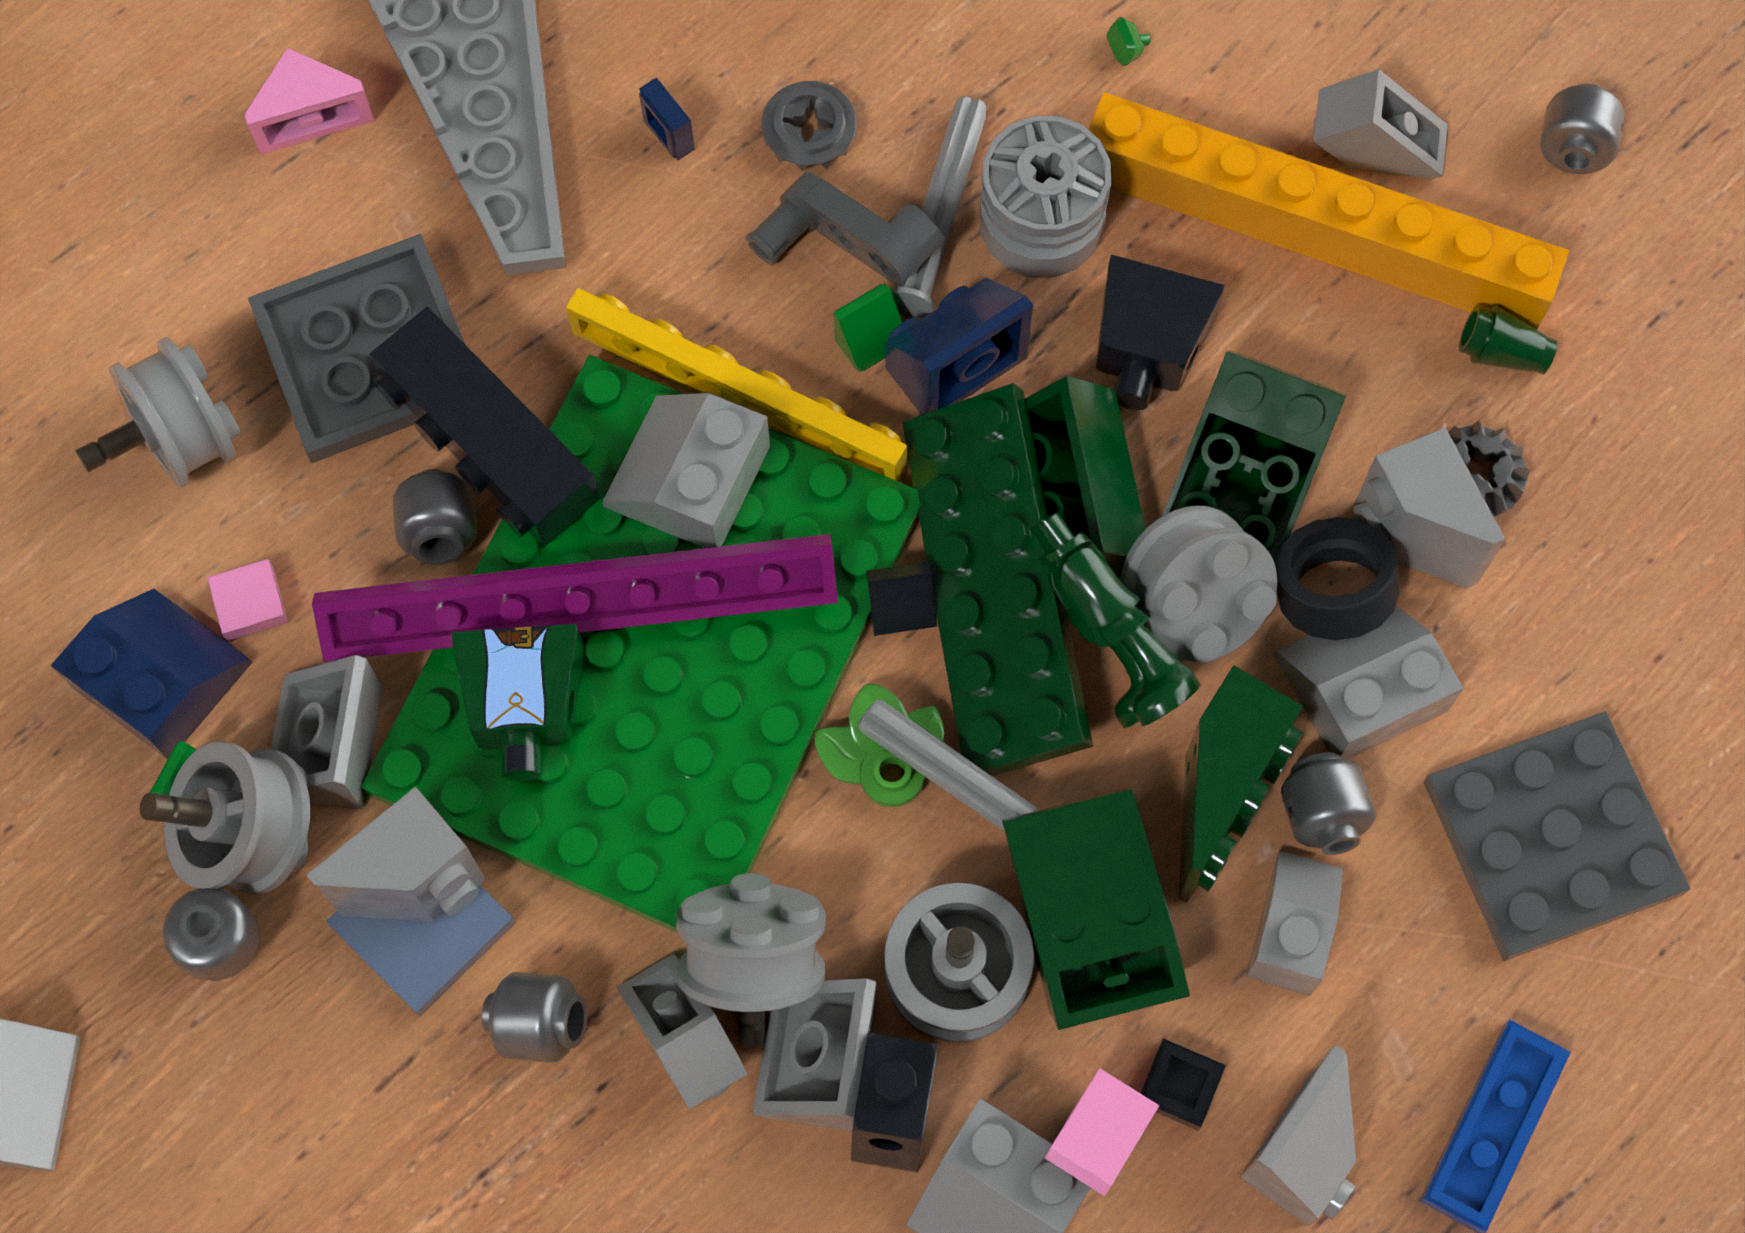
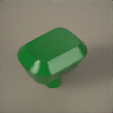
M1123 17L1117 18L1107 32V40L1116 60L1123 66L1138 59L1143 53L1144 46L1150 44L1149 34H1139L1135 24Z

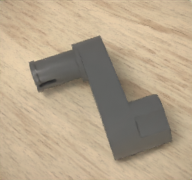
M805 172L780 196L781 205L753 232H750L745 237L746 241L749 242L748 245L759 258L769 265H774L778 260L777 258L806 230L813 232L816 229L817 232L878 274L900 286L944 242L940 229L917 206L911 203L908 206L904 205L887 222L811 172Z

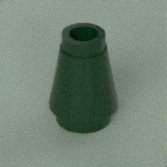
M1495 304L1489 309L1479 305L1474 307L1467 318L1459 341V351L1470 355L1472 363L1527 372L1533 371L1542 375L1550 368L1557 350V340L1547 337L1546 334Z

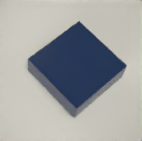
M656 77L640 87L639 98L643 121L673 159L680 160L694 151L691 120Z

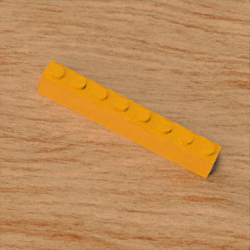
M1105 92L1102 94L1088 128L1101 141L1111 161L1110 189L1470 313L1477 305L1489 309L1495 304L1533 328L1538 329L1553 301L1570 251Z

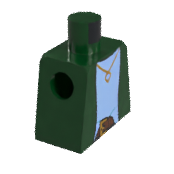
M577 624L452 632V645L468 725L478 748L485 750L501 749L503 779L530 781L540 778L542 776L541 746L564 745L569 743L572 738L584 658V644Z

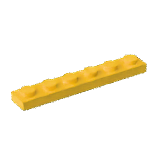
M577 288L566 306L572 334L696 394L710 393L767 416L769 429L900 482L907 469V445L902 443L900 437L891 429L877 423H870L866 426L847 417L845 411L829 399L814 397L812 400L793 391L783 378L772 372L761 370L759 373H756L737 364L736 359L730 353L718 346L707 344L703 348L684 339L681 332L666 321L652 319L649 322L630 313L624 303L609 294L599 293L595 296L580 288Z

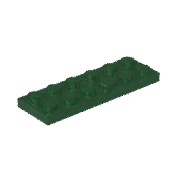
M1011 383L903 421L902 426L907 445L913 487L917 489L920 507L918 515L926 560L929 562L932 573L935 610L961 755L989 775L994 776L1093 747L1068 615L1065 607L1049 583V564L1042 566L1038 561V558L1045 551L1030 530L1035 524L1048 517L1024 391L1016 384Z

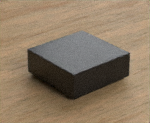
M929 562L866 571L874 636L937 627L932 573Z
M1163 1038L1140 1094L1159 1105L1156 1113L1199 1131L1226 1065Z

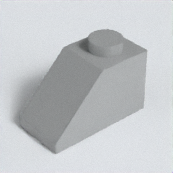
M1378 69L1319 89L1313 141L1348 168L1435 179L1443 176L1448 124Z
M1283 851L1278 852L1246 977L1309 996L1313 993L1323 979L1338 919L1343 875L1342 868Z
M672 953L617 986V989L690 1110L706 1099L719 1096L732 1083L748 1073L711 1007L690 998L679 987L677 982V964L679 960Z

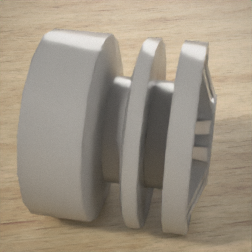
M1060 116L1029 117L1010 124L992 140L983 160L980 234L989 253L1005 268L1027 277H1057L1076 270L1094 254L1103 235L1106 207L1111 187V161L1101 141L1082 124Z

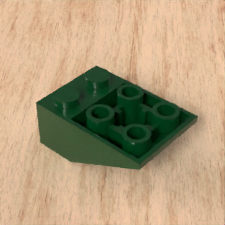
M1233 350L1226 351L1162 516L1189 506H1208L1221 510L1237 522L1243 532L1251 535L1265 546L1275 563L1280 545L1292 532L1347 394Z
M1235 665L1232 666L1200 717L1185 756L1179 898L1186 903L1197 886L1207 892L1210 891L1237 843L1228 835L1232 832L1240 838L1243 837L1270 789V786L1262 782L1263 778L1272 784L1276 783L1304 733L1294 727L1303 705Z
M1131 787L1002 820L1048 1010L1058 1030L1190 996L1175 930Z

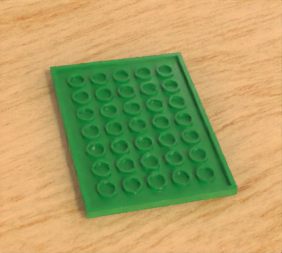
M589 354L549 430L594 475L600 500L545 547L529 532L523 537H519L502 519L473 575L704 549L603 507L602 503L655 397L684 393ZM768 428L770 448L722 546L830 534L838 603L580 632L584 644V658L571 741L564 745L541 746L542 776L530 781L503 779L501 749L485 750L478 748L468 725L453 647L433 649L361 784V790L365 795L392 806L416 787L457 836L678 933L676 914L686 898L706 889L731 884V880L735 876L751 873L815 738V732L819 729L870 622L871 608L866 571L897 565L919 518L920 502L917 489Z

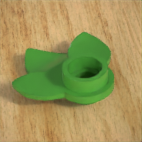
M867 683L860 689L853 700L849 714L850 726L829 727L817 730L815 732L816 750L826 770L836 780L862 785L866 795L873 802L881 806H904L919 795L924 785L925 776L860 732L858 728L859 722L869 706L876 700H883L942 742H944L945 734L943 722L937 708L934 706L923 707L907 715L901 701L893 692L882 686ZM896 764L903 768L905 774L896 782H888L881 777L880 772L886 765Z

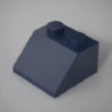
M989 278L981 280L971 288L960 286L946 295L940 302L938 309L921 320H918V318L908 319L893 330L888 341L885 342V369L921 415L963 401L1027 359L1033 304L1025 295Z
M153 588L94 615L50 666L76 692L164 758L168 759L176 743L187 741L253 662Z

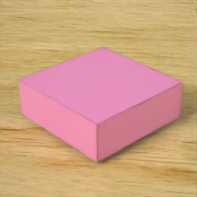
M269 559L207 577L221 632L227 641L288 623L274 567Z

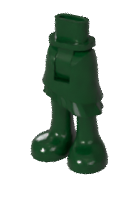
M1059 512L1049 515L1031 527V532L1045 551L1038 558V561L1042 566L1049 564V583L1065 607L1071 624L1078 629L1080 636L1086 638L1088 643H1096L1101 648L1109 646L1122 662L1130 677V688L1115 705V716L1122 727L1127 728L1137 722H1140L1142 726H1146L1188 700L1201 686L1193 671L1180 662L1143 625L1150 617L1143 610L1135 606L1140 598L1121 583L1095 544L1083 532L1073 535Z

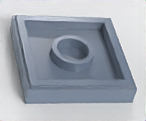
M480 885L477 886L479 889L478 896L468 907L454 916L449 917L445 913L435 922L341 916L337 911L326 921L419 1016L439 999L516 923L513 917Z

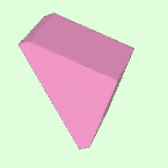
M289 48L286 49L244 114L247 126L260 154L375 121L361 80Z
M1099 1068L1046 1154L1045 1159L1101 1195L1106 1196L1159 1105Z

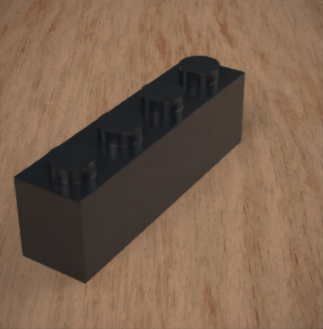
M428 306L369 353L379 374V377L373 383L381 395L396 410L406 405L418 417V420L414 422V426L425 441L437 452L445 446L459 460L455 468L460 476L477 494H481L487 489L501 503L496 508L498 514L519 537H523L529 532L545 547L600 500L595 477L589 469Z

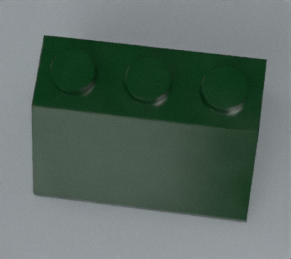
M1065 376L1025 398L1047 513L1049 516L1059 512L1073 535L1083 532L1105 557L1117 578H1120L1128 552L1146 528L1116 390Z

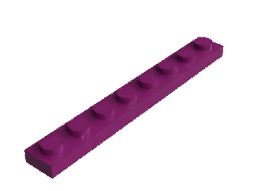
M826 534L314 593L312 608L323 662H328L353 655L371 657L453 647L452 632L577 624L579 632H589L838 603L831 536Z

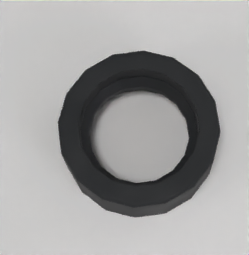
M1342 517L1313 521L1295 530L1280 545L1274 563L1277 572V594L1280 610L1293 627L1317 638L1329 640L1356 638L1380 627L1394 612L1400 593L1398 561L1394 545L1380 529L1362 520ZM1335 561L1358 563L1375 574V578L1367 587L1353 594L1335 597L1315 594L1302 587L1299 583L1300 578L1308 570L1322 563Z

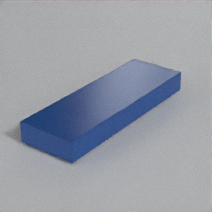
M1509 1019L1504 1024L1419 1201L1477 1233H1486L1571 1052Z

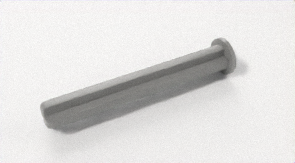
M962 96L955 101L921 209L940 229L944 242L901 286L897 285V287L890 289L898 312L903 315L924 318L933 312L935 305L930 295L986 118V104L980 99Z
M883 700L873 702L862 716L858 725L860 732L1002 831H1004L1003 819L1040 810Z

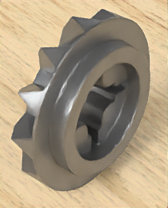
M817 81L797 82L779 90L765 106L761 122L765 146H769L775 153L779 163L785 160L794 163L802 172L810 165L821 164L827 169L831 161L839 155L847 156L849 146L854 136H856L857 125L856 114L849 99L835 87ZM810 110H815V119H817V125L820 129L814 131L813 137L809 138V142H804L801 128L797 126H804L806 118L810 116Z
M1480 421L1471 426L1461 428L1454 425L1448 433L1466 466L1470 462L1469 455L1474 456L1479 463L1488 460L1490 462L1497 461L1488 473L1487 481H1484L1479 474L1471 476L1493 517L1503 514L1518 502L1526 486L1530 469L1526 468L1523 459V446H1515L1507 438L1505 428L1495 431L1483 427Z

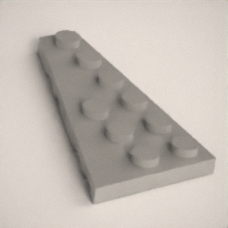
M368 0L506 275L567 268L536 1Z

